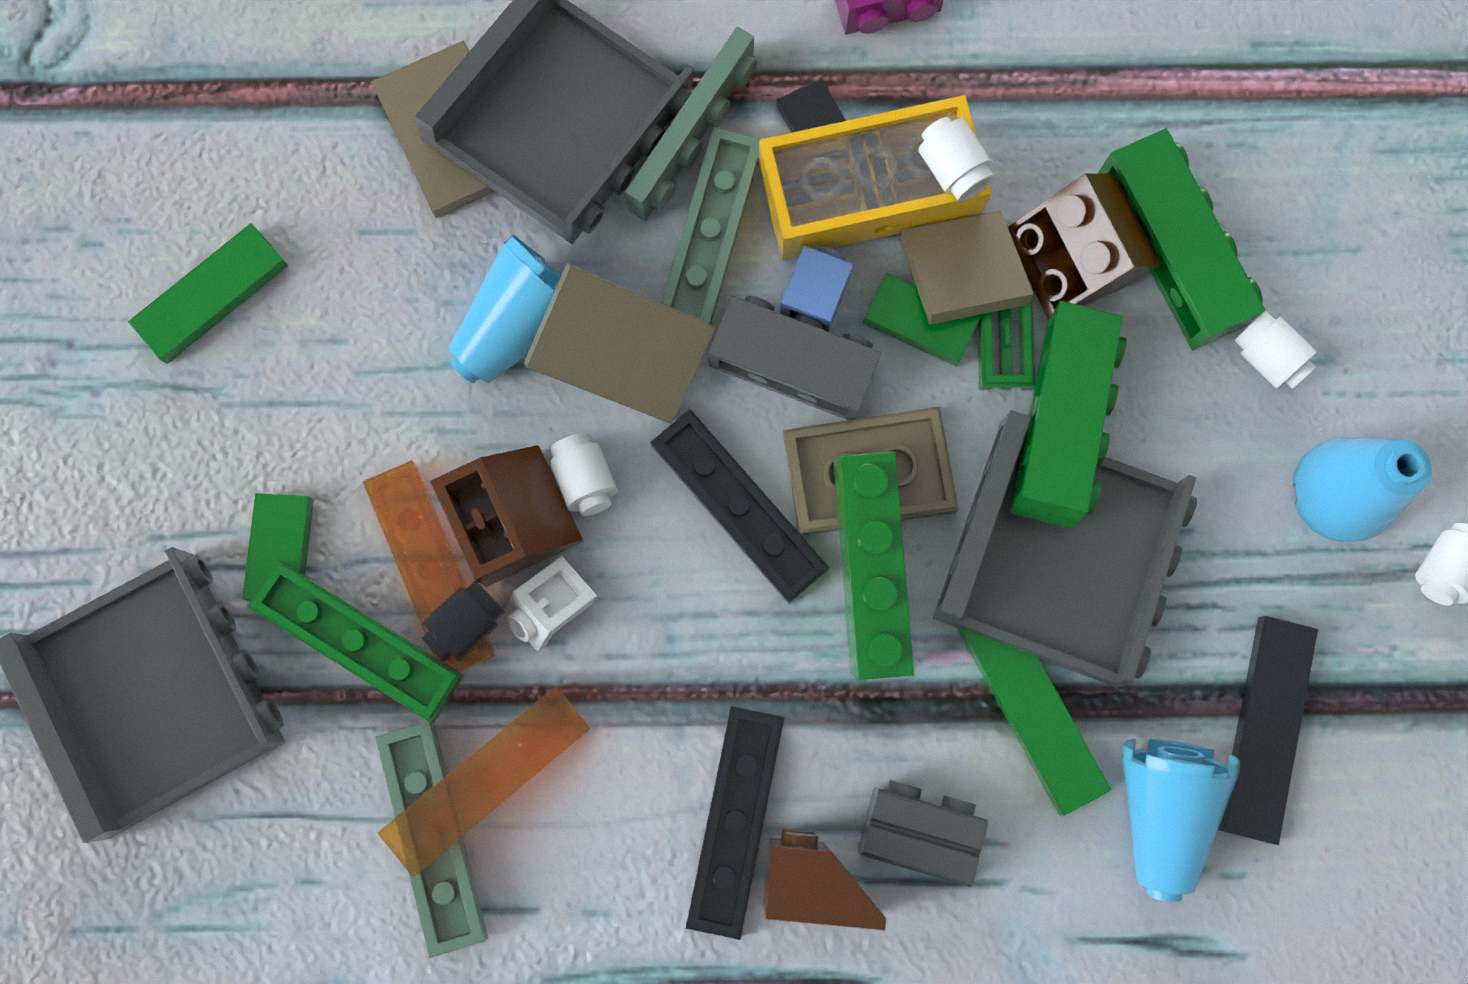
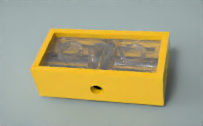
M966 95L759 140L758 166L781 260L800 256L803 246L815 250L817 247L833 249L901 234L902 229L982 214L992 195L990 184L970 199L958 202L953 194L945 193L918 152L920 145L924 141L922 133L935 121L946 116L950 117L952 121L963 118L976 136Z

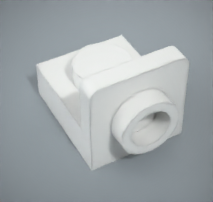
M561 556L513 591L504 609V614L513 634L523 642L528 641L535 650L539 651L547 645L551 636L592 605L597 595Z

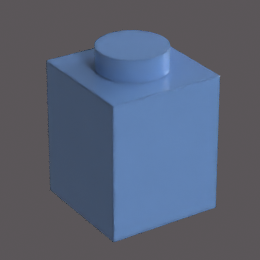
M803 246L782 298L780 314L790 318H794L795 315L811 317L824 326V331L829 332L849 283L853 264L845 261V257L841 253L831 248L817 247L815 250Z

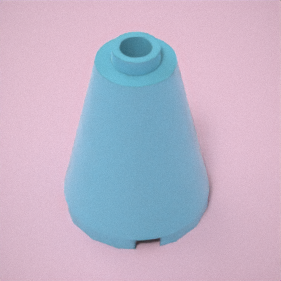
M512 235L503 243L448 348L454 356L450 362L451 366L473 384L479 378L490 383L527 356L562 275L559 271L556 272L549 266L540 254L515 235Z
M1334 438L1327 440L1305 454L1293 474V485L1296 484L1298 500L1295 502L1298 514L1311 530L1329 540L1358 542L1371 539L1385 531L1427 486L1432 474L1431 461L1422 447L1409 440L1377 438Z
M1130 739L1123 742L1122 760L1136 880L1142 886L1147 887V894L1163 901L1178 902L1182 900L1183 894L1195 892L1237 781L1241 761L1235 756L1228 754L1227 764L1213 760L1215 749L1161 739H1150L1149 749H1135L1136 739Z

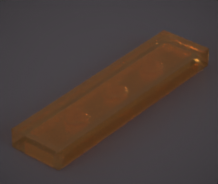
M411 460L362 482L423 631L426 634L429 630L423 625L422 621L460 586L466 589L467 585L416 463ZM487 637L461 662L451 655L444 663L458 672H463L496 657V654ZM432 651L434 657H436V658H438L439 660H441V659Z
M555 686L377 834L410 875L415 877L591 728L557 686Z

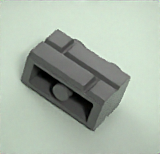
M892 780L889 781L887 790L874 787L857 852L864 857L972 887L988 827L987 819L974 816L976 804L943 795L941 806L920 800L922 789Z

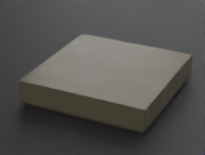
M1001 210L902 229L900 241L929 325L1031 304L1034 293Z

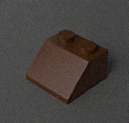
M782 829L781 838L769 837L763 904L766 919L885 930L886 917L826 844L818 842L819 836L815 835L814 831Z

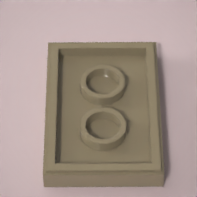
M464 40L371 81L435 218L495 192L423 142L415 117L469 53Z
M567 263L524 364L529 369L672 424L716 328L707 322Z
M940 407L783 430L798 530L801 536L839 530L833 459L842 455L896 452L901 521L956 513L959 510Z

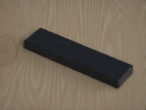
M691 409L650 442L651 447L788 605L829 570L830 567Z
M1268 616L1258 617L1232 756L1241 761L1240 771L1218 828L1219 831L1279 845L1318 629Z
M733 706L730 708L686 929L741 940L784 717Z

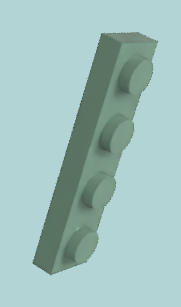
M739 27L735 28L626 189L625 195L629 212L646 221L654 208L661 210L667 204L675 188L673 180L682 167L689 169L694 164L702 149L703 142L700 140L709 126H719L730 106L728 98L738 85L743 88L752 77L757 65V60L754 59L753 35Z
M714 126L661 301L662 304L709 324H712L758 166L759 140H761L760 138Z
M426 721L375 736L429 958L485 942L488 939V934L434 723Z

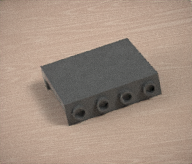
M512 0L415 117L423 142L573 244L583 231L589 234L596 228L604 215L605 207L603 205L613 192L617 195L624 192L634 177L636 171L634 165L643 154L649 157L666 132L663 128L673 116L676 117L693 92L691 87L694 68L687 65L678 76L568 0Z
M1010 410L998 427L932 619L959 629H965L1116 688L1133 683L1135 678L1139 679L1142 677L1147 668L1151 649L1146 647L1145 643L1150 627L1158 625L1166 607L1167 599L1161 595L1166 576L1171 577L1179 564L1182 547L1176 545L1181 527H1186L1191 521L1197 506V497L1191 495L1196 477L1188 475L1177 483L1105 457L1101 465H1096L1094 481L1101 484L1097 507L1092 515L1086 514L1073 529L1010 514L1023 441L1031 419L1029 416Z
M171 547L165 550L168 561L29 635L9 633L0 638V666L83 843L110 839L285 743L279 730L284 726L283 718L274 702L269 698L264 699L255 681L260 678L258 667L246 650L240 651L231 633L236 630L235 621L227 607L222 602H216L208 586L213 582L211 572L203 559L198 555L193 556L191 553Z

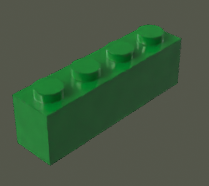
M1168 128L1111 152L1098 173H1114L1154 248L1161 265L1150 272L1191 350L1193 351L1246 327L1266 310L1262 304L1263 297L1260 287L1253 278L1248 277L1237 258L1238 250L1234 239L1229 233L1223 231L1213 213V203L1209 193L1205 188L1198 186L1189 169V159L1184 147L1179 142L1173 140Z
M1060 300L1048 320L1029 411L1031 419L1023 441L1010 514L1073 529L1086 514L1092 515L1094 513L1101 492V484L1094 481L1096 465L1103 463L1110 440L1109 433L1103 432L1105 415H1111L1118 395V385L1111 383L1114 368H1118L1123 360L1127 339L1120 336L1123 316Z
M896 452L838 456L833 459L851 674L857 680L914 676Z

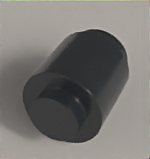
M474 581L466 589L460 586L422 621L429 631L421 639L443 662L451 655L461 662L499 626L496 621L505 611L477 581Z

